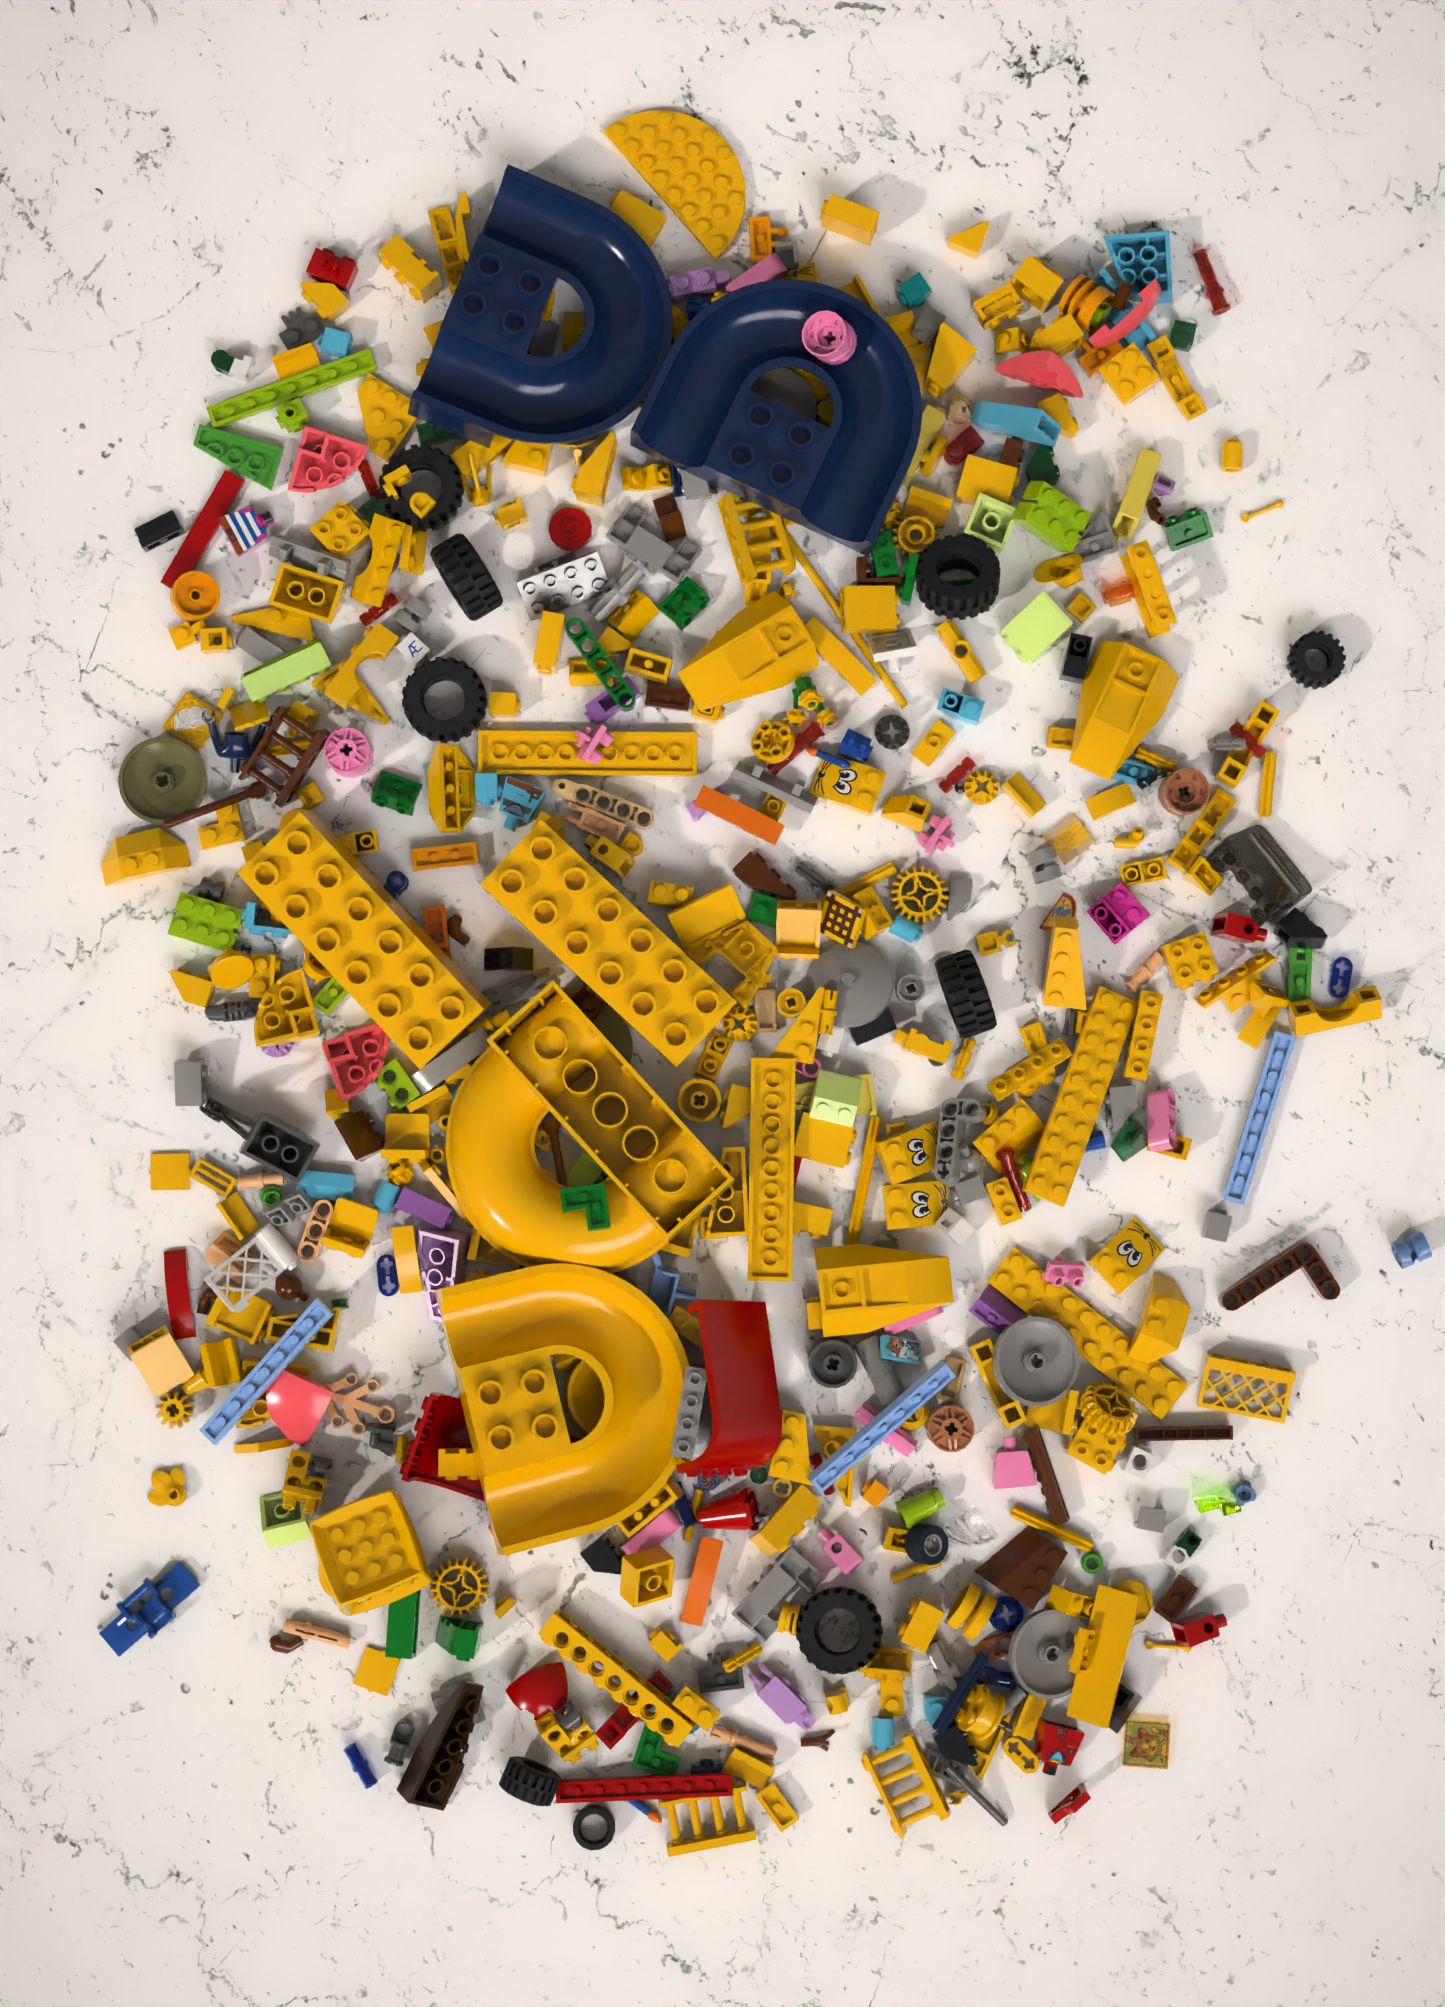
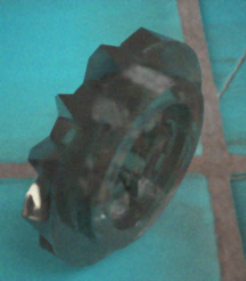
M892 714L882 717L875 727L877 742L885 749L895 750L902 747L910 735L908 723L898 715ZM890 723H892L894 730L902 731L895 734L894 741H892L889 734H883L889 731Z

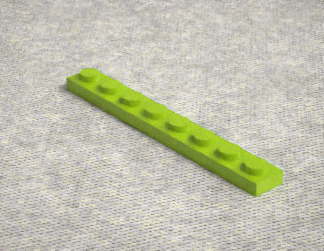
M369 348L208 406L206 409L213 428L218 429L279 407L286 400L292 401L298 397L301 399L362 377L368 373L378 371Z

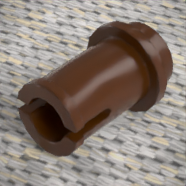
M1120 282V285L1116 287L1118 291L1111 307L1124 312L1130 293H1133V285Z

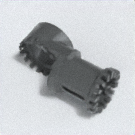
M404 1718L396 1723L390 1739L391 1747L388 1756L384 1758L385 1762L393 1763V1765L396 1764V1766L400 1767L404 1765L403 1757L406 1749L410 1746L415 1731L414 1723L411 1720ZM401 1724L410 1726L411 1732L408 1735H401L399 1733L398 1727Z

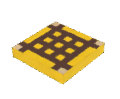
M829 890L822 908L820 932L851 949L855 948L867 908L834 890Z

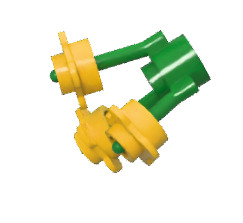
M804 676L794 681L796 688L792 689L793 709L787 711V717L783 718V722L789 723L790 726L798 727L805 720H808V717L804 716V711L798 709L799 705L806 707L807 710L819 707L821 712L816 715L818 726L823 725V727H827L835 723V719L838 718L836 712H833L832 708H824L822 704L824 698L822 695H818L811 677Z

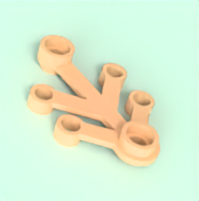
M350 1372L346 1374L345 1378L331 1385L326 1382L320 1383L332 1388L334 1392L326 1408L331 1418V1425L334 1428H341L345 1424L344 1417L338 1415L333 1402L342 1405L352 1424V1432L355 1435L363 1434L366 1430V1425L359 1420L354 1408L377 1415L382 1423L393 1421L396 1412L392 1406L384 1405L379 1407L357 1400L369 1392L378 1391L380 1384L376 1379L368 1380L364 1386L346 1395L335 1393L347 1385L353 1386L358 1383V1375ZM349 1375L355 1376L356 1380L354 1383L348 1381ZM370 1382L376 1383L377 1387L375 1390L369 1388ZM384 1410H389L391 1412V1416L389 1418H385L383 1416ZM336 1417H339L342 1420V1423L339 1426L334 1424V1419ZM357 1424L362 1425V1432L355 1430Z

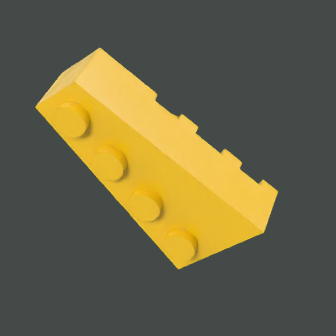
M1054 915L1042 990L1044 1006L1087 1010L1077 917Z
M745 1146L724 1147L720 1164L734 1178V1184L712 1203L705 1238L748 1236Z

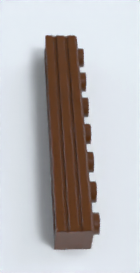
M1232 1425L1134 1427V1441L1233 1440Z
M1038 1426L1028 1429L1024 1432L1023 1439L1028 1444L1029 1448L1027 1450L1029 1456H1032L1033 1459L1032 1466L1037 1470L1038 1474H1036L1038 1482H1041V1492L1043 1496L1045 1495L1046 1507L1051 1512L1050 1519L1055 1525L1068 1522L1070 1517L1040 1428Z

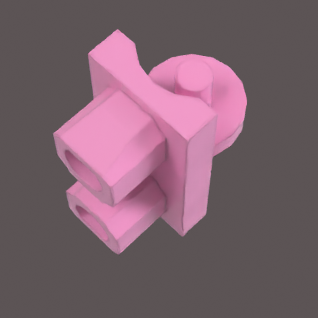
M596 724L593 730L586 726L583 733L576 730L575 735L579 739L575 745L581 748L576 756L578 759L593 764L599 763L603 754L595 750L598 742L608 747L614 739L606 731L607 727L603 724Z
M935 813L932 815L928 822V825L936 829L932 836L925 831H921L916 838L917 842L924 848L925 853L931 856L938 845V849L942 852L946 846L951 848L955 846V843L951 840L955 833L951 830L949 831L953 825L951 818L948 816L943 818Z
M1057 1255L1054 1260H1048L1046 1271L1041 1275L1043 1281H1051L1053 1286L1060 1287L1065 1282H1070L1073 1287H1081L1085 1279L1083 1271L1086 1265L1081 1261H1066L1064 1255Z

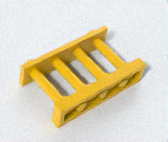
M732 494L724 495L717 502L741 585L749 584L757 577L756 574L758 572L782 568L785 577L789 576L796 569V559L791 553L780 515L764 508L766 519L743 523L740 521L738 511L761 506L748 500L736 502ZM770 527L773 539L754 543L746 542L745 531ZM776 547L779 560L758 564L752 562L750 552Z
M1144 540L1127 546L1128 554L1120 556V561L1147 635L1151 639L1171 631L1169 625L1177 623L1148 541Z
M913 1729L904 1733L903 1741H901L900 1745L875 1756H872L870 1750L867 1749L864 1751L863 1758L861 1759L865 1771L870 1772L892 1819L890 1820L891 1827L895 1833L898 1832L900 1838L905 1837L907 1832L906 1826L933 1814L935 1816L938 1815L942 1821L949 1818L951 1814V1809ZM904 1752L910 1754L913 1760L911 1765L882 1777L877 1764ZM913 1773L920 1775L921 1785L891 1797L886 1785ZM924 1793L925 1795L929 1794L932 1801L930 1806L901 1818L896 1807L897 1805Z
M741 1780L733 1781V1801L738 1827H736L737 1830L729 1832L724 1826L719 1797L658 1799L659 1808L666 1807L671 1830L672 1840H670L671 1843L667 1844L668 1857L757 1840L755 1827L747 1825L741 1792L747 1791L746 1782L741 1783ZM707 1798L711 1800L716 1827L715 1834L709 1836L703 1833L697 1800ZM688 1802L694 1831L693 1839L684 1840L681 1838L675 1808L676 1804Z

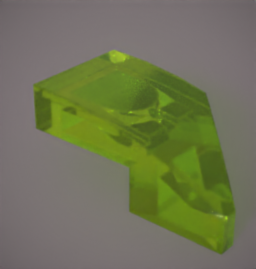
M1208 1495L1193 1498L1199 1513L1219 1509L1222 1515L1226 1516L1242 1511L1240 1504L1220 1496Z

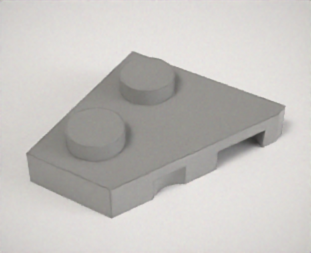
M1102 511L1083 531L1073 550V554H1079L1082 557V564L1119 551L1106 511Z

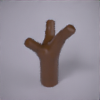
M832 1729L818 1737L801 1738V1747L814 1746L828 1751L829 1748L825 1745H829V1741L826 1740L835 1731Z

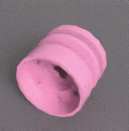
M826 310L811 315L805 322L802 330V341L805 348L823 363L838 365L847 361L853 355L857 346V335L854 328L835 312Z
M343 727L335 730L328 736L324 744V756L326 762L338 775L345 778H356L366 773L372 765L374 754L372 746L360 731L354 728ZM346 747H349L351 750H353L349 752V756H346L344 753H342L346 751Z

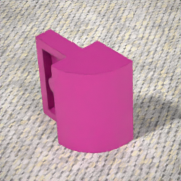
M1123 881L1086 911L1114 945L1151 915Z

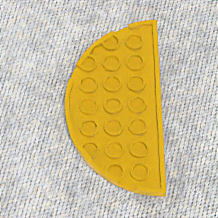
M667 110L635 113L614 122L604 129L603 134L710 256L717 261L733 242L741 226L745 209V182L742 169L735 153L726 140L701 120L687 114Z

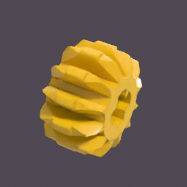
M169 1391L166 1393L167 1399L163 1396L159 1398L163 1405L157 1404L155 1408L162 1410L161 1413L156 1414L157 1418L164 1417L161 1421L162 1425L169 1421V1428L172 1429L175 1426V1422L178 1428L183 1427L182 1420L186 1423L190 1422L186 1414L193 1415L194 1411L188 1410V1407L193 1405V1402H185L189 1397L185 1394L180 1399V1391H176L174 1396ZM174 1404H176V1408L179 1409V1412L175 1413V1415H173L174 1412L170 1410V1407L175 1406Z

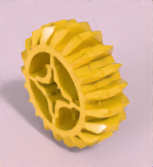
M914 865L911 869L912 873L905 868L903 870L905 877L901 874L896 876L901 881L900 883L897 881L892 882V885L897 887V889L890 890V894L896 895V897L890 899V902H897L898 904L893 907V910L896 911L901 908L902 911L899 914L904 915L906 913L908 920L911 917H915L914 921L918 923L919 918H922V923L926 924L927 916H929L931 921L935 920L934 912L941 916L942 912L938 907L943 909L947 907L941 901L949 899V896L942 895L949 888H941V885L946 880L942 879L938 882L937 878L940 876V873L937 872L935 876H932L933 868L930 867L926 873L924 872L925 866L921 865L920 872H917V868ZM919 877L929 880L935 888L923 887ZM913 878V891L901 895L903 885ZM917 888L918 890H921V892L923 891L924 893H926V895L922 897V901L917 900V898L912 896L916 894ZM937 895L934 907L926 911L925 900L928 897ZM903 901L915 902L919 912L910 910Z
M1103 1381L1099 1383L1094 1382L1083 1391L1080 1397L1079 1409L1082 1411L1081 1416L1086 1418L1085 1422L1090 1423L1092 1428L1098 1429L1099 1433L1104 1432L1106 1436L1112 1434L1115 1438L1118 1435L1123 1436L1129 1430L1131 1431L1138 1418V1409L1135 1407L1136 1403L1130 1400L1131 1395H1126L1124 1393L1125 1390H1120L1118 1385L1112 1386L1110 1382L1106 1384Z
M456 1556L455 1563L453 1564L452 1560L448 1558L446 1560L447 1567L443 1563L439 1564L442 1572L436 1569L433 1571L434 1575L438 1578H431V1583L436 1584V1586L430 1587L429 1591H436L437 1594H434L431 1599H440L436 1607L439 1608L444 1604L445 1608L442 1611L444 1614L450 1608L452 1609V1617L455 1616L456 1610L459 1611L460 1617H464V1610L469 1615H472V1606L478 1611L480 1605L477 1602L482 1604L486 1602V1599L481 1595H489V1591L483 1589V1587H488L490 1582L482 1581V1579L488 1577V1574L480 1575L479 1572L482 1571L483 1566L481 1565L475 1569L476 1560H473L469 1565L467 1564L468 1557L465 1556L463 1563H460V1557ZM453 1569H460L457 1579H443L447 1572ZM467 1571L475 1577L478 1587L467 1582ZM462 1576V1586L466 1589H462L457 1597V1587L453 1584H457ZM442 1586L452 1591L453 1602H450L444 1596ZM463 1594H477L469 1603L459 1604Z

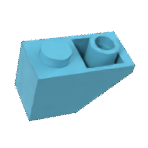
M943 688L937 709L956 720L977 726L985 701Z

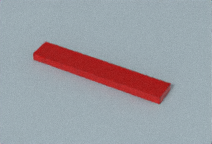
M227 470L224 471L160 581L163 585L171 589L174 582L182 574L195 570L220 526L219 517L228 513L245 480Z

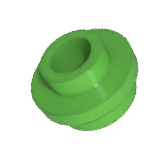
M267 1185L261 1189L259 1197L262 1203L272 1206L280 1201L282 1192L276 1185Z
M1089 1551L1082 1555L1080 1564L1085 1572L1094 1574L1101 1570L1103 1559L1099 1553ZM1094 1558L1095 1564L1089 1566L1087 1563L1088 1559Z

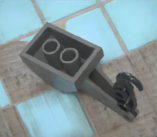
M209 1097L204 1107L199 1106L200 1111L209 1118L219 1123L223 1121L245 1139L239 1149L241 1154L296 1183L300 1182L320 1147L319 1142L298 1128L272 1115L260 1112L257 1119L254 1120ZM226 1111L252 1124L251 1130L248 1132L226 1115Z

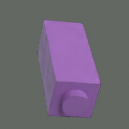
M626 675L624 680L634 692L636 699L641 696L639 690L628 675ZM618 681L617 683H615V684L612 685L611 687H616V686H618L620 681ZM604 691L585 705L587 711L584 714L591 724L595 722L601 725L621 710L607 691ZM628 695L622 696L620 699V703L623 705H629L632 702V698Z
M403 1187L395 1205V1208L442 1229H445L446 1225L450 1227L455 1217V1214L452 1213L453 1208L406 1187Z

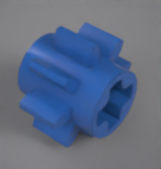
M702 295L691 296L692 301L686 302L688 319L694 318L701 310L709 305L708 299L703 300Z

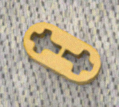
M1008 1736L1005 1738L1002 1746L1006 1755L1023 1772L1028 1774L1036 1772L1039 1768L1037 1756L1018 1737ZM1012 1742L1014 1744L1018 1742L1016 1746L1021 1752L1019 1754L1014 1750L1009 1752L1008 1743ZM1023 1755L1029 1760L1034 1758L1032 1761L1034 1766L1032 1768L1030 1766L1024 1767L1025 1762L1021 1758Z

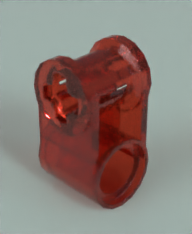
M970 425L947 445L944 452V460L948 465L957 466L967 458L968 454L972 455L981 448L985 441ZM951 451H952L953 453L957 451L959 454H958V455L955 454V455L952 456V455H951Z

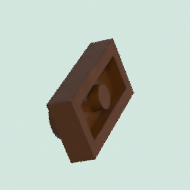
M647 684L645 707L688 712L690 694L686 688Z
M1178 1574L1153 1610L1172 1624L1198 1588Z

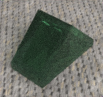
M1133 1114L1128 1117L1111 1144V1148L1122 1161H1127L1148 1146V1133Z

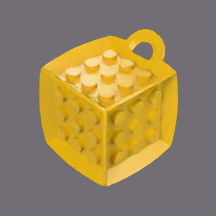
M388 1490L355 1500L312 1520L309 1524L320 1561L318 1568L320 1584L329 1596L335 1598L340 1612L344 1615L352 1616L390 1604L430 1585L432 1581L414 1526L403 1505L400 1493L395 1490Z

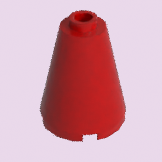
M744 1487L700 1506L699 1511L696 1512L698 1524H702V1527L707 1529L759 1530L760 1521L756 1522L755 1519L756 1515H759V1508L755 1492L750 1491L752 1487Z

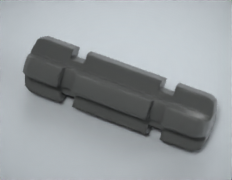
M800 862L796 867L795 871L799 875H804L806 880L818 888L821 887L822 891L826 894L829 890L835 888L831 881H826L825 877L814 869H809V866L804 862Z

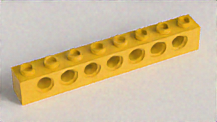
M559 1608L538 1632L545 1644L555 1647L562 1658L572 1661L576 1665V1669L582 1674H588L596 1686L601 1689L605 1688L611 1693L610 1696L616 1702H622L627 1706L628 1711L633 1716L644 1720L646 1726L650 1730L660 1733L663 1736V1740L670 1746L678 1748L696 1725L694 1721L672 1705V1700ZM560 1632L566 1633L569 1640L563 1641L560 1638ZM577 1647H583L586 1651V1655H580L577 1651ZM594 1661H600L603 1664V1670L597 1669ZM612 1675H617L621 1679V1684L614 1683ZM629 1690H636L639 1697L633 1698L629 1694ZM647 1704H653L656 1712H650L647 1709ZM664 1718L671 1719L673 1721L674 1726H667L664 1722Z

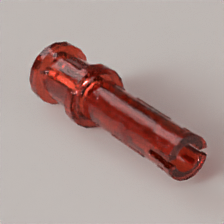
M1206 249L1196 251L1193 257L1207 290L1205 292L1206 299L1210 300L1213 316L1221 315L1231 309L1223 294L1225 290L1222 286H1219Z
M813 720L806 730L796 734L795 746L789 757L779 763L765 766L769 771L775 767L771 771L774 777L804 749H810L812 743L820 736H825V733Z
M1012 1147L1002 1148L996 1152L995 1157L1000 1161L1001 1173L1009 1181L1020 1212H1023L1022 1207L1024 1212H1026L1032 1206L1026 1192L1022 1191L1024 1185L1019 1174L1021 1167L1015 1160V1150Z

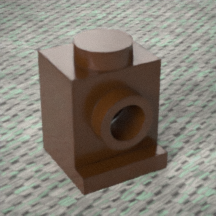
M1007 437L998 463L1018 468V473L1021 464L1017 462H1022L1025 450H1022L1024 440L1018 437Z

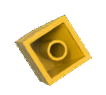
M942 322L939 328L924 385L928 395L934 399L937 397L940 400L943 399L971 365L977 348L944 322Z

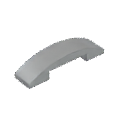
M481 1026L412 1075L410 1079L422 1096L482 1054L490 1046L487 1042L489 1035Z

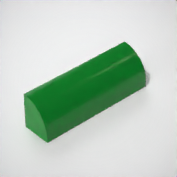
M421 1589L389 1604L385 1657L404 1659L416 1657Z

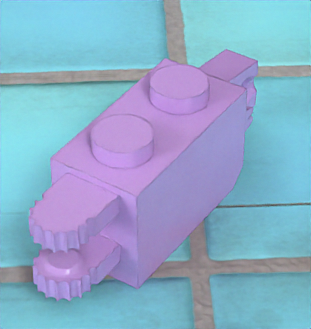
M712 267L669 275V279H666L670 298L674 303L690 301L691 296L702 295V298L714 296L713 293L716 292V289L724 288V286L726 287L731 282V274L726 269L713 271Z
M761 1662L758 1666L769 1679L763 1683L753 1672L748 1675L759 1687L756 1691L758 1697L785 1724L795 1722L805 1731L809 1730L816 1721L807 1709L806 1697L799 1690L794 1692L789 1687L791 1682L783 1674L779 1676L776 1672L773 1673Z

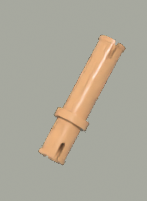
M289 1618L286 1619L283 1628L284 1633L302 1636L304 1640L309 1638L344 1647L345 1649H348L352 1636L311 1625V1622L302 1623Z
M714 1723V1728H712L710 1734L711 1738L728 1743L730 1747L736 1746L773 1761L777 1752V1746L738 1733L736 1729L730 1730Z

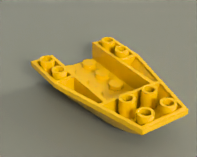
M773 591L738 611L677 675L699 711L783 688L818 667L819 661L814 641L793 606L776 591Z
M1100 641L1082 681L1070 763L1107 780L1114 776L1163 716L1179 681V676L1165 660L1126 642Z
M863 1244L814 1248L823 1337L868 1333L954 1301L950 1263L947 1256Z

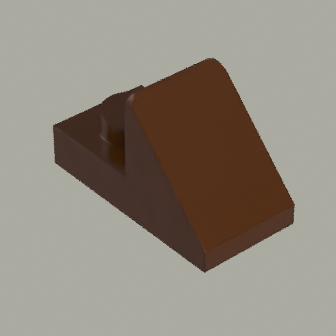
M674 494L653 500L666 543L686 537L687 534L682 515L678 509Z
M571 981L563 990L591 1022L606 1007L603 1001L588 991L585 983Z

